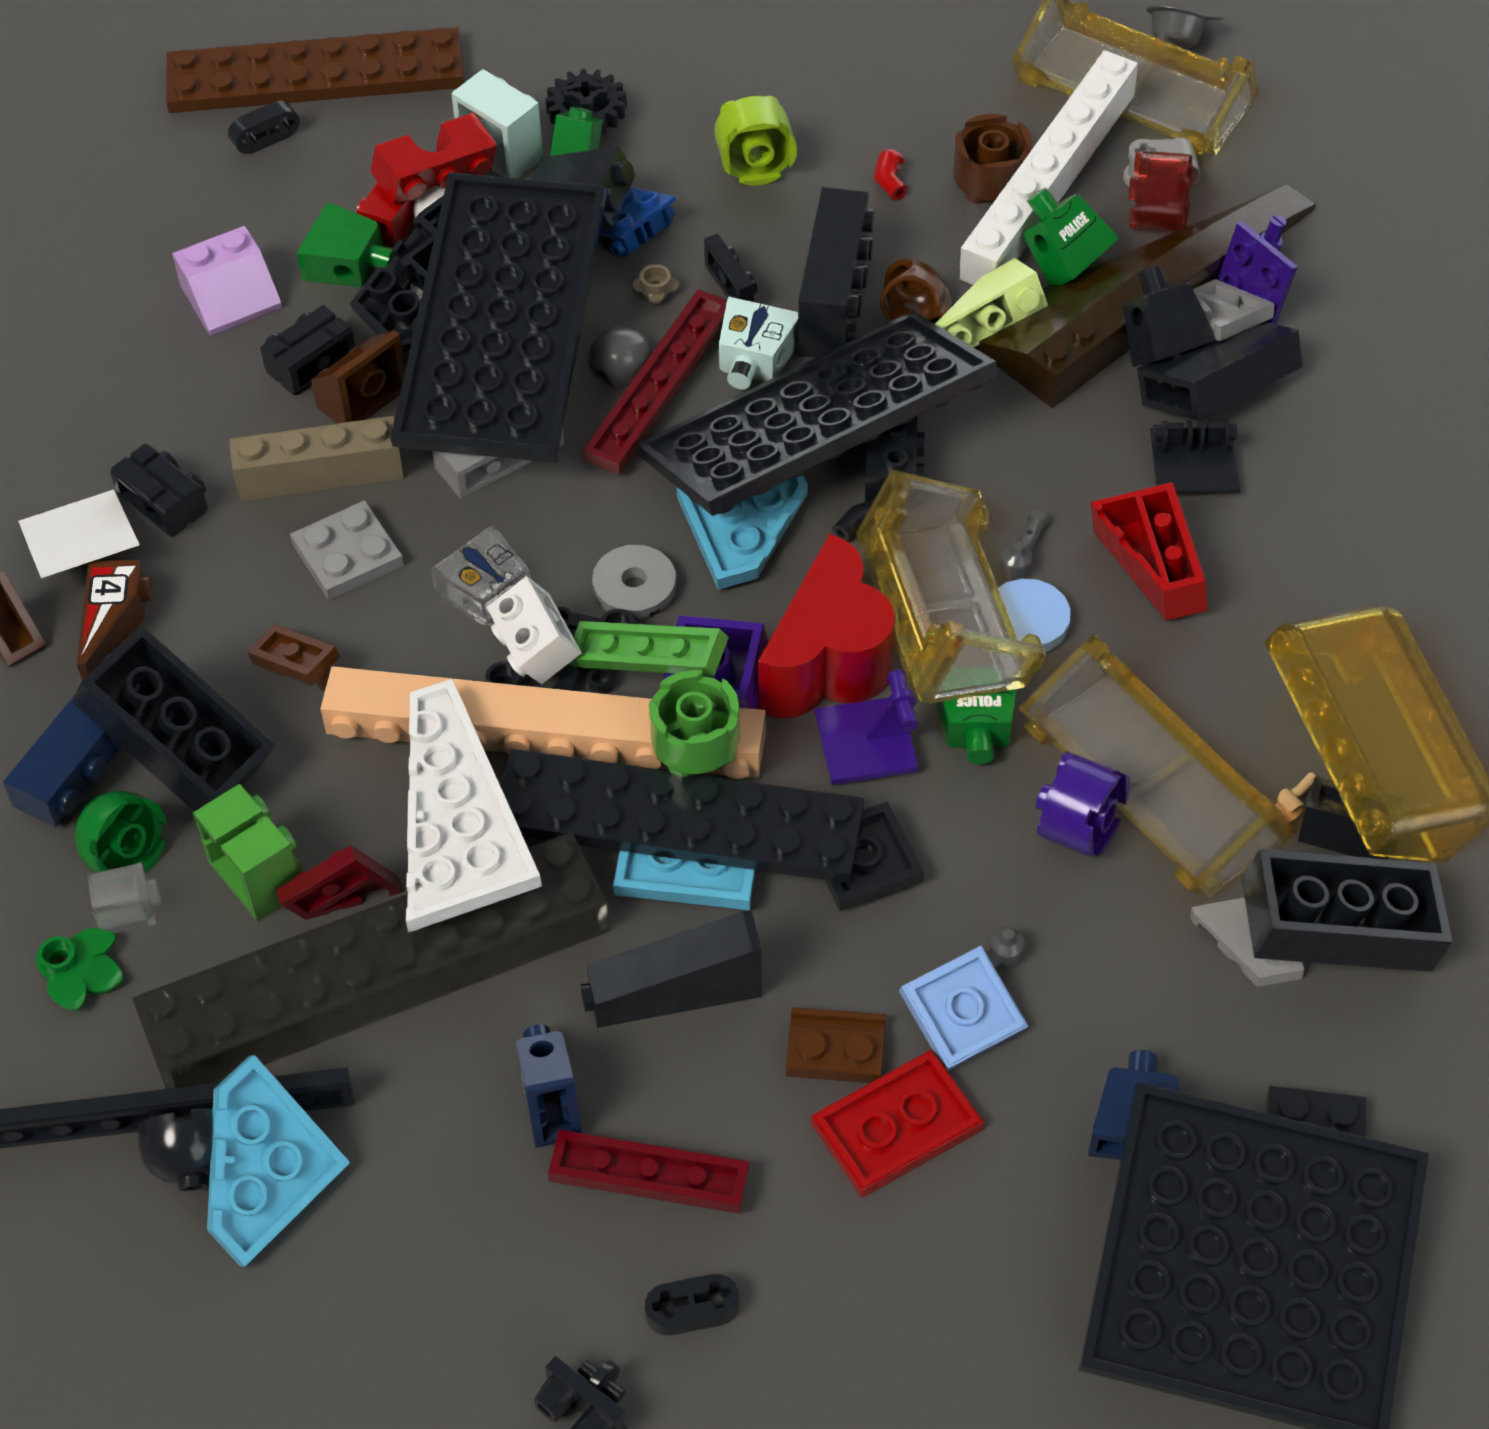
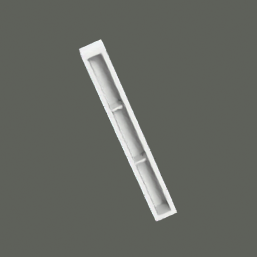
M1106 50L1102 52L962 245L960 280L974 285L983 275L1014 258L1017 260L1020 258L1028 246L1024 238V231L1039 219L1027 203V200L1033 194L1046 187L1055 201L1059 203L1134 97L1138 68L1137 62Z

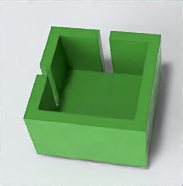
M238 784L193 812L199 834L203 838L202 844L208 862L258 922L282 906L280 905L276 890L292 881L296 875L303 872V869L292 852L296 848V843L287 828L282 824L276 827L269 819L271 814L264 801L258 795L251 797Z

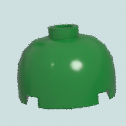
M130 791L104 793L95 797L87 804L77 819L74 831L75 848L84 865L101 877L115 884H123L121 881L127 878L135 881L142 878L155 866L164 850L166 840L160 838L162 832L161 824L167 826L166 816L160 805L138 793Z

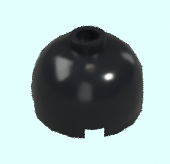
M213 1109L191 1110L192 1116L176 1119L175 1112L167 1113L139 1123V1150L144 1165L152 1175L163 1182L178 1183L179 1191H196L208 1187L213 1145Z

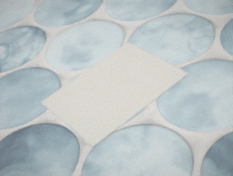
M114 489L18 521L41 578L140 545Z

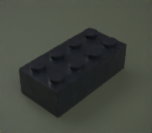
M822 187L798 300V356L816 358L857 338L858 323L853 322V319L861 317L863 293H858V291L862 288L866 289L869 266L864 265V261H871L874 237L867 236V232H873L875 209L868 208L869 192Z
M142 625L80 683L72 701L77 708L194 812L238 784L242 786L265 762L275 746V743Z
M1259 849L1242 878L1254 958L1432 972L1453 943L1437 863Z

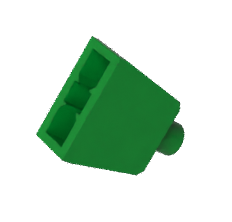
M326 202L296 252L302 280L352 287L363 286L374 268H385L395 256L392 248L383 246L381 228L376 221Z

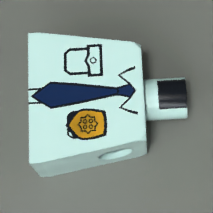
M728 297L719 341V368L723 372L729 373L727 380L731 386L743 390L749 388L752 379L766 382L779 375L798 347V312Z

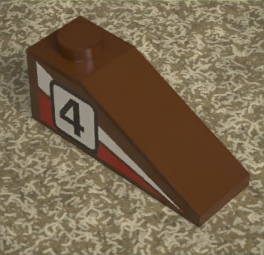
M140 560L92 561L88 564L76 664L82 681L100 665L108 654H111L136 631L144 620L146 602H152L153 583L150 576L144 575Z

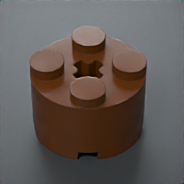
M983 114L965 122V128L961 132L958 131L955 139L953 177L957 186L966 193L967 200L980 204L997 199L1032 150L1030 131L1019 121L1018 126L1007 122V116L1001 114Z

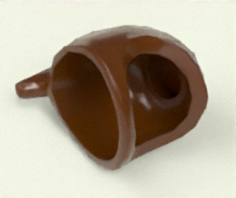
M900 259L888 267L885 274L884 289L881 292L880 304L882 312L889 321L914 311L903 306L906 302L918 303V308L915 312L929 321H933L937 317L941 318L953 306L951 291L938 272L929 264L916 259ZM885 297H887L890 309L885 304Z

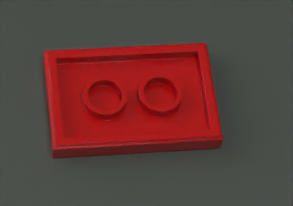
M932 1049L816 1112L810 1118V1124L861 1198L984 1129L983 1119Z

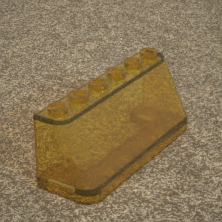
M1375 605L1286 623L1279 626L1264 643L1370 856L1447 863L1489 825V777L1404 618L1397 609Z

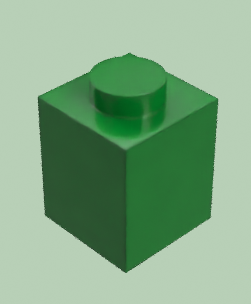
M570 107L569 112L556 115L550 156L599 149L603 119L592 117L591 110Z

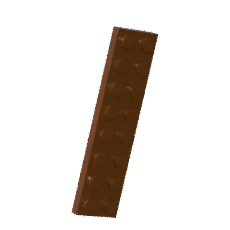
M459 27L167 52L166 103L169 113L260 106L276 101L295 103L457 89L464 84Z

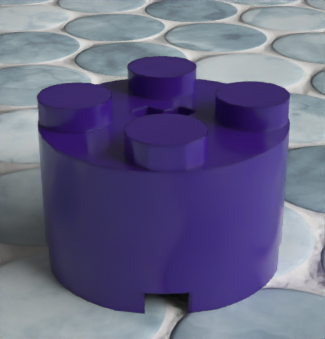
M1068 751L1065 752L1058 764L1057 776L1052 785L1044 784L1038 794L1036 809L1041 810L1042 815L1037 827V835L1090 857H1093V854L1101 855L1110 844L1120 824L1121 819L1115 817L1118 802L1124 805L1127 804L1130 792L1129 776Z

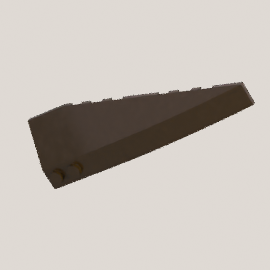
M1283 185L1082 271L1076 278L1063 285L1052 284L1043 288L1048 306L980 340L979 345L974 348L995 360L1000 370L1048 406L1054 408L1129 351L1123 305L1126 301L1144 296L1137 272L1160 265L1167 288L1188 282L1194 289L1218 278L1237 223L1243 221L1257 234L1261 235L1263 232H1266L1270 217L1278 215L1287 222L1284 226L1283 234L1312 212L1316 204L1289 185Z

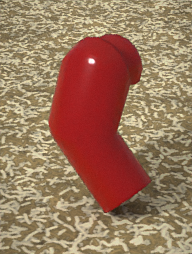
M887 149L878 156L874 180L892 200L898 201L907 193V186L896 176V172L901 170L898 165L904 164V156L899 151Z

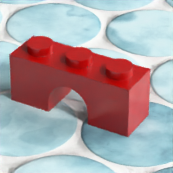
M473 112L441 123L436 145L437 152L421 149L414 143L409 134L375 145L370 172L391 202L397 204L408 199L415 200L434 186H440L445 189L449 172L485 175L488 171L492 170L498 144Z

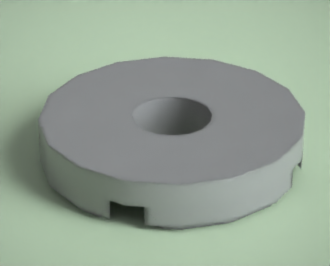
M625 545L612 549L600 558L593 569V593L606 612L612 609H623L631 613L636 620L650 617L651 612H655L659 608L661 612L669 606L676 593V571L671 560L660 550L646 545ZM630 578H640L645 581L644 584L638 587H629L624 584Z

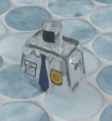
M493 525L486 528L431 568L435 595L483 625L494 623L487 607L525 576L530 578L527 565Z

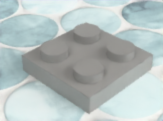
M365 500L290 533L293 547L328 600L334 599L404 566L401 553Z

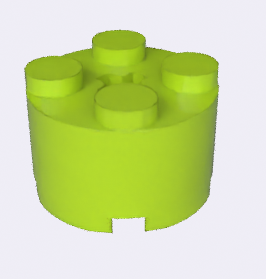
M749 96L736 101H728L721 106L720 115L714 127V136L725 172L729 176L731 174L738 178L739 183L748 186L766 185L782 177L780 172L788 165L791 168L795 162L797 145L786 111L779 104L777 98L773 96Z

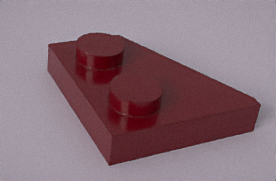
M350 845L345 849L336 851L329 859L309 871L296 875L292 881L276 891L280 905L303 919L309 920L326 915L337 909H347L361 905V894L386 888L389 896H393L402 892L403 888L398 875Z

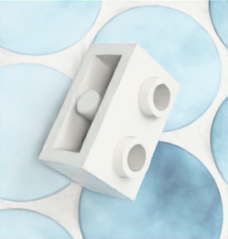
M527 576L487 607L495 622L491 629L498 640L508 647L510 654L507 656V659L512 668L522 677L528 674L542 685L582 653L550 594Z

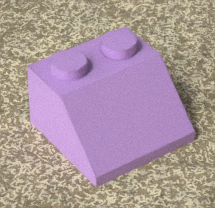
M245 226L172 253L180 287L210 336L282 308L281 300L261 251Z

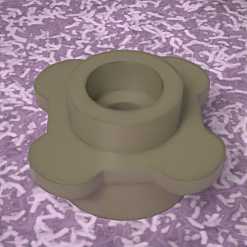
M652 264L641 270L640 279L633 281L632 288L634 292L644 294L650 303L658 304L664 301L668 293L679 289V281L676 278H671V273L665 266Z

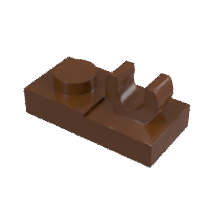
M274 624L247 652L254 665L280 675H286L306 685L313 686L317 683L321 691L326 689L330 674L329 668L340 658L335 646Z

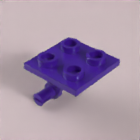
M1278 215L1270 217L1267 230L1261 235L1257 234L1243 221L1236 224L1217 278L1221 282L1274 303V317L1262 322V325L1267 323L1277 324L1298 268L1297 265L1279 252L1283 243L1281 234L1287 222Z
M894 670L887 675L892 692L890 697L814 709L831 785L918 772L919 766L910 731L918 727V720L914 710L917 701L914 691L908 688L905 671Z

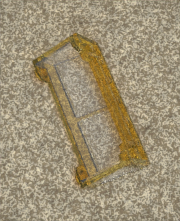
M1043 0L1012 58L1017 77L1022 82L1033 87L1040 84L1069 97L1104 50L1137 62L1135 95L1120 117L1173 139L1186 138L1192 142L1197 154L1207 152L1216 156L1253 106L1259 94L1254 62L1237 55L1232 65H1229L1228 59L1223 57L1218 62H1215L1091 13L1088 4L1082 1L1078 6L1069 0Z
M891 469L856 535L874 587L881 591L893 606L895 613L894 644L903 670L906 673L910 690L915 693L916 701L936 703L1027 687L1035 672L1042 667L1046 653L1038 636L1028 634L1021 641L1017 637L978 539L979 534L985 531L989 522V512L986 509L980 490Z
M1094 633L1018 708L1029 719L1023 725L1024 728L1041 744L1049 739L1063 754L1068 751L1129 776L1130 792L1127 804L1124 805L1118 802V808L1179 867L1173 875L1191 893L1199 887L1210 898L1244 874L1259 849L1277 850L1296 833L1281 811L1264 794L1261 795L1257 789L1247 783L1148 689L1124 663L1112 655L1109 647Z

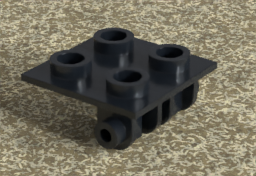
M1187 420L1184 428V422L1161 421V425H1153V428H1150L1156 486L1173 482L1176 494L1240 493L1234 440H1237V424H1229V420H1223V422H1208V426L1205 428L1204 420L1198 421L1197 428H1193L1192 421Z

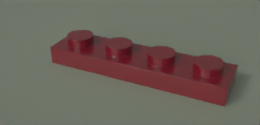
M559 1130L548 1177L549 1182L741 1214L750 1169L749 1161Z

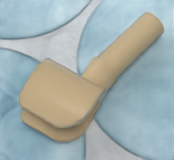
M1308 773L1291 790L1285 788L1280 791L1277 798L1278 803L1274 805L1273 812L1285 824L1294 822L1304 812L1306 806L1299 799L1313 785L1314 778L1317 777L1314 773Z

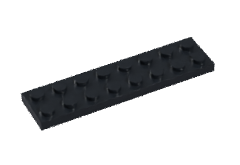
M510 749L500 786L523 837L843 883L851 882L864 809V798L696 774L680 777L667 770Z

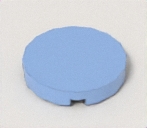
M1017 579L1006 582L993 591L986 604L985 626L990 637L1001 648L1011 652L1012 648L1021 650L1023 655H1037L1049 652L1062 643L1070 625L1071 609L1065 596L1053 585L1036 579Z

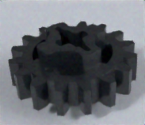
M581 69L578 76L569 71L567 72V80L564 81L556 78L555 87H548L547 89L548 97L545 98L546 111L549 114L551 124H555L556 115L569 112L570 107L588 109L592 111V117L603 119L601 134L605 135L606 126L617 128L618 119H625L627 98L626 92H623L622 82L614 83V75L612 74L604 78L601 77V70L597 69L591 75L587 74L586 69Z

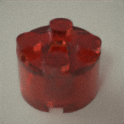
M1136 151L1134 173L1138 174V177L1131 176L1129 184V200H1135L1136 206L1131 207L1130 229L1176 232L1184 230L1188 224L1190 202L1188 200L1189 189H1192V155Z

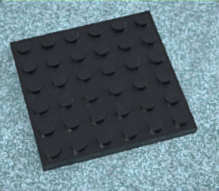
M1137 1082L1134 1088L1078 1371L1307 1429H1389L1429 1153Z

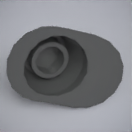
M1153 5L1146 8L1147 12L1152 15L1153 38L1158 41L1161 48L1172 53L1182 54L1188 51L1190 47L1197 45L1208 20H1223L1221 17L1203 16L1190 10L1172 6Z

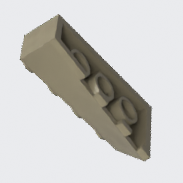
M394 412L374 419L229 439L232 471L240 502L404 479L400 449L393 447L391 442V433L395 420Z

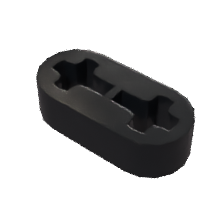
M276 101L235 119L228 129V137L241 153H254L292 136L300 125V118L286 101Z
M710 1274L664 1283L654 1287L645 1299L647 1323L654 1332L661 1335H676L721 1326L729 1323L739 1310V1290L732 1279L722 1274ZM719 1291L721 1298H725L722 1308L714 1309L713 1303L709 1301L710 1292ZM661 1302H671L672 1307L675 1308L674 1317H664L663 1312L660 1311Z

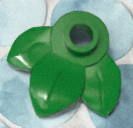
M100 928L83 929L70 939L63 936H54L45 940L40 945L36 954L35 964L40 975L47 979V993L54 1003L69 1011H80L88 993L94 995L108 993L123 983L124 978L119 966L106 955L115 943L116 935ZM66 958L62 963L53 964L57 959Z

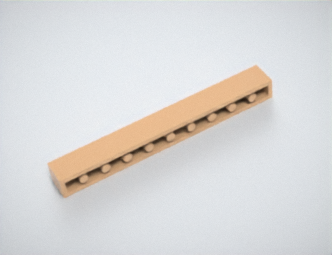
M332 666L320 708L326 734L346 739L360 737L378 739L385 743H394L396 741L410 743V692L452 678ZM453 679L482 747L486 751L509 754L510 749L653 769H668V766L660 761L652 748L649 702L652 699ZM739 708L740 740L737 754L731 763L708 772V774L726 775L733 779H743L745 777L759 779L766 736L765 710Z

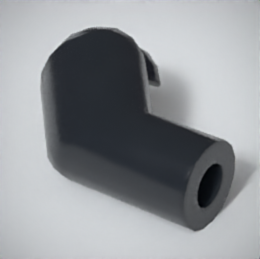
M875 498L853 505L832 527V531L835 536L848 541L870 519L874 521L876 526L883 527L894 518L895 513L892 508L887 506L888 501L882 498Z

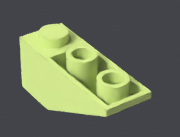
M1014 258L983 275L935 324L970 346L975 347L979 345L980 340L1045 308L1048 304L1037 272Z

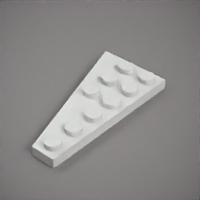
M453 679L410 692V789L408 790V873L406 884L408 892L406 908L408 933L542 887L540 874Z

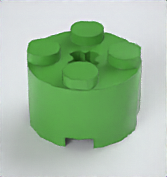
M689 670L669 676L660 683V690L649 702L652 748L660 761L668 766L672 774L680 777H686L690 774L708 773L731 763L737 754L740 740V716L737 693L729 682L722 679L721 683L714 678L705 677L701 670Z

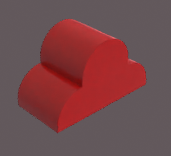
M831 534L828 535L758 660V710H765V715L774 718L798 717L812 711L823 698L840 703L867 701L881 693L889 683L887 675L892 671L894 609L889 599L881 591L863 583L862 558L856 548L846 540Z

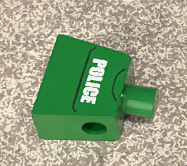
M1044 187L1027 200V203L1039 219L1024 231V238L1049 286L1052 284L1063 285L1076 278L1119 239L1112 229L1079 195L1075 194L1057 203L1048 189Z
M936 665L934 699L946 745L951 748H967V760L970 763L977 765L987 764L994 758L993 748H1004L1009 745L1017 694L1019 665Z

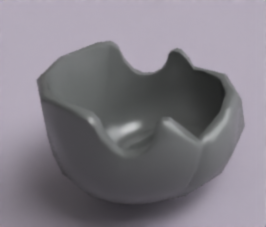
M615 326L603 331L590 347V358L597 375L603 373L614 386L630 385L652 354L645 335L637 329L626 326Z

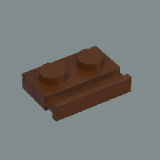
M792 1007L786 1077L871 1083L880 1078L886 1015Z

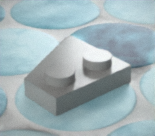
M1217 279L1193 289L1214 337L1218 341L1255 328L1258 324L1274 317L1273 302Z
M1245 897L1191 908L1190 917L1192 922L1197 927L1202 925L1218 941L1217 947L1229 959L1236 961L1241 966L1242 972L1257 987L1302 979L1304 973L1302 962L1254 958Z

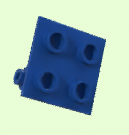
M630 187L613 227L601 229L599 235L611 238L612 243L609 245V248L614 256L620 257L622 255L626 257L640 247L639 244L646 243L648 238L654 237L672 223L675 212L670 204L676 198L675 196L657 193L656 191H646Z

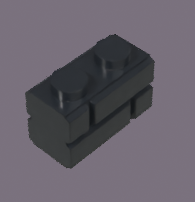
M323 304L311 313L302 314L295 324L283 332L269 336L260 347L266 372L277 382H281V385L292 395H295L311 384V380L322 370L329 368L355 348V341L351 327L340 317L337 318L335 313Z
M144 443L131 453L130 458L125 457L111 468L110 474L116 493L168 536L174 537L185 529L189 522L193 523L206 513L208 507L204 496L206 492L204 483L195 473L185 474L180 470L174 457L165 450L159 453L152 446Z

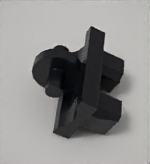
M554 1356L545 1366L547 1380L535 1396L534 1401L536 1409L550 1421L556 1423L572 1405L582 1413V1416L570 1429H627V1426L623 1424L626 1412L615 1404L621 1401L626 1391L615 1383L620 1367L613 1361H606L597 1369L586 1360L579 1367L578 1373L557 1356Z

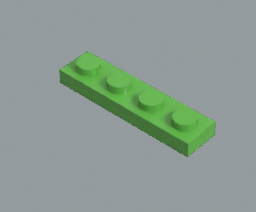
M580 621L573 638L582 653L572 660L570 664L573 667L672 674L681 671L701 670L703 671V676H715L729 637L720 628Z

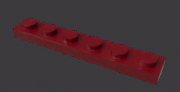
M699 289L695 292L583 449V460L585 462L620 475L637 451V443L644 441L721 331L727 303L726 299Z

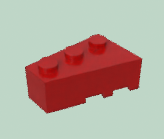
M1173 482L1090 502L1094 533L1166 621L1208 611L1206 581Z

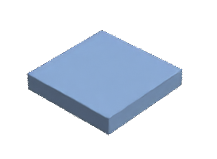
M982 946L920 976L899 989V993L930 1047L947 1071L1024 1032L1029 1027Z

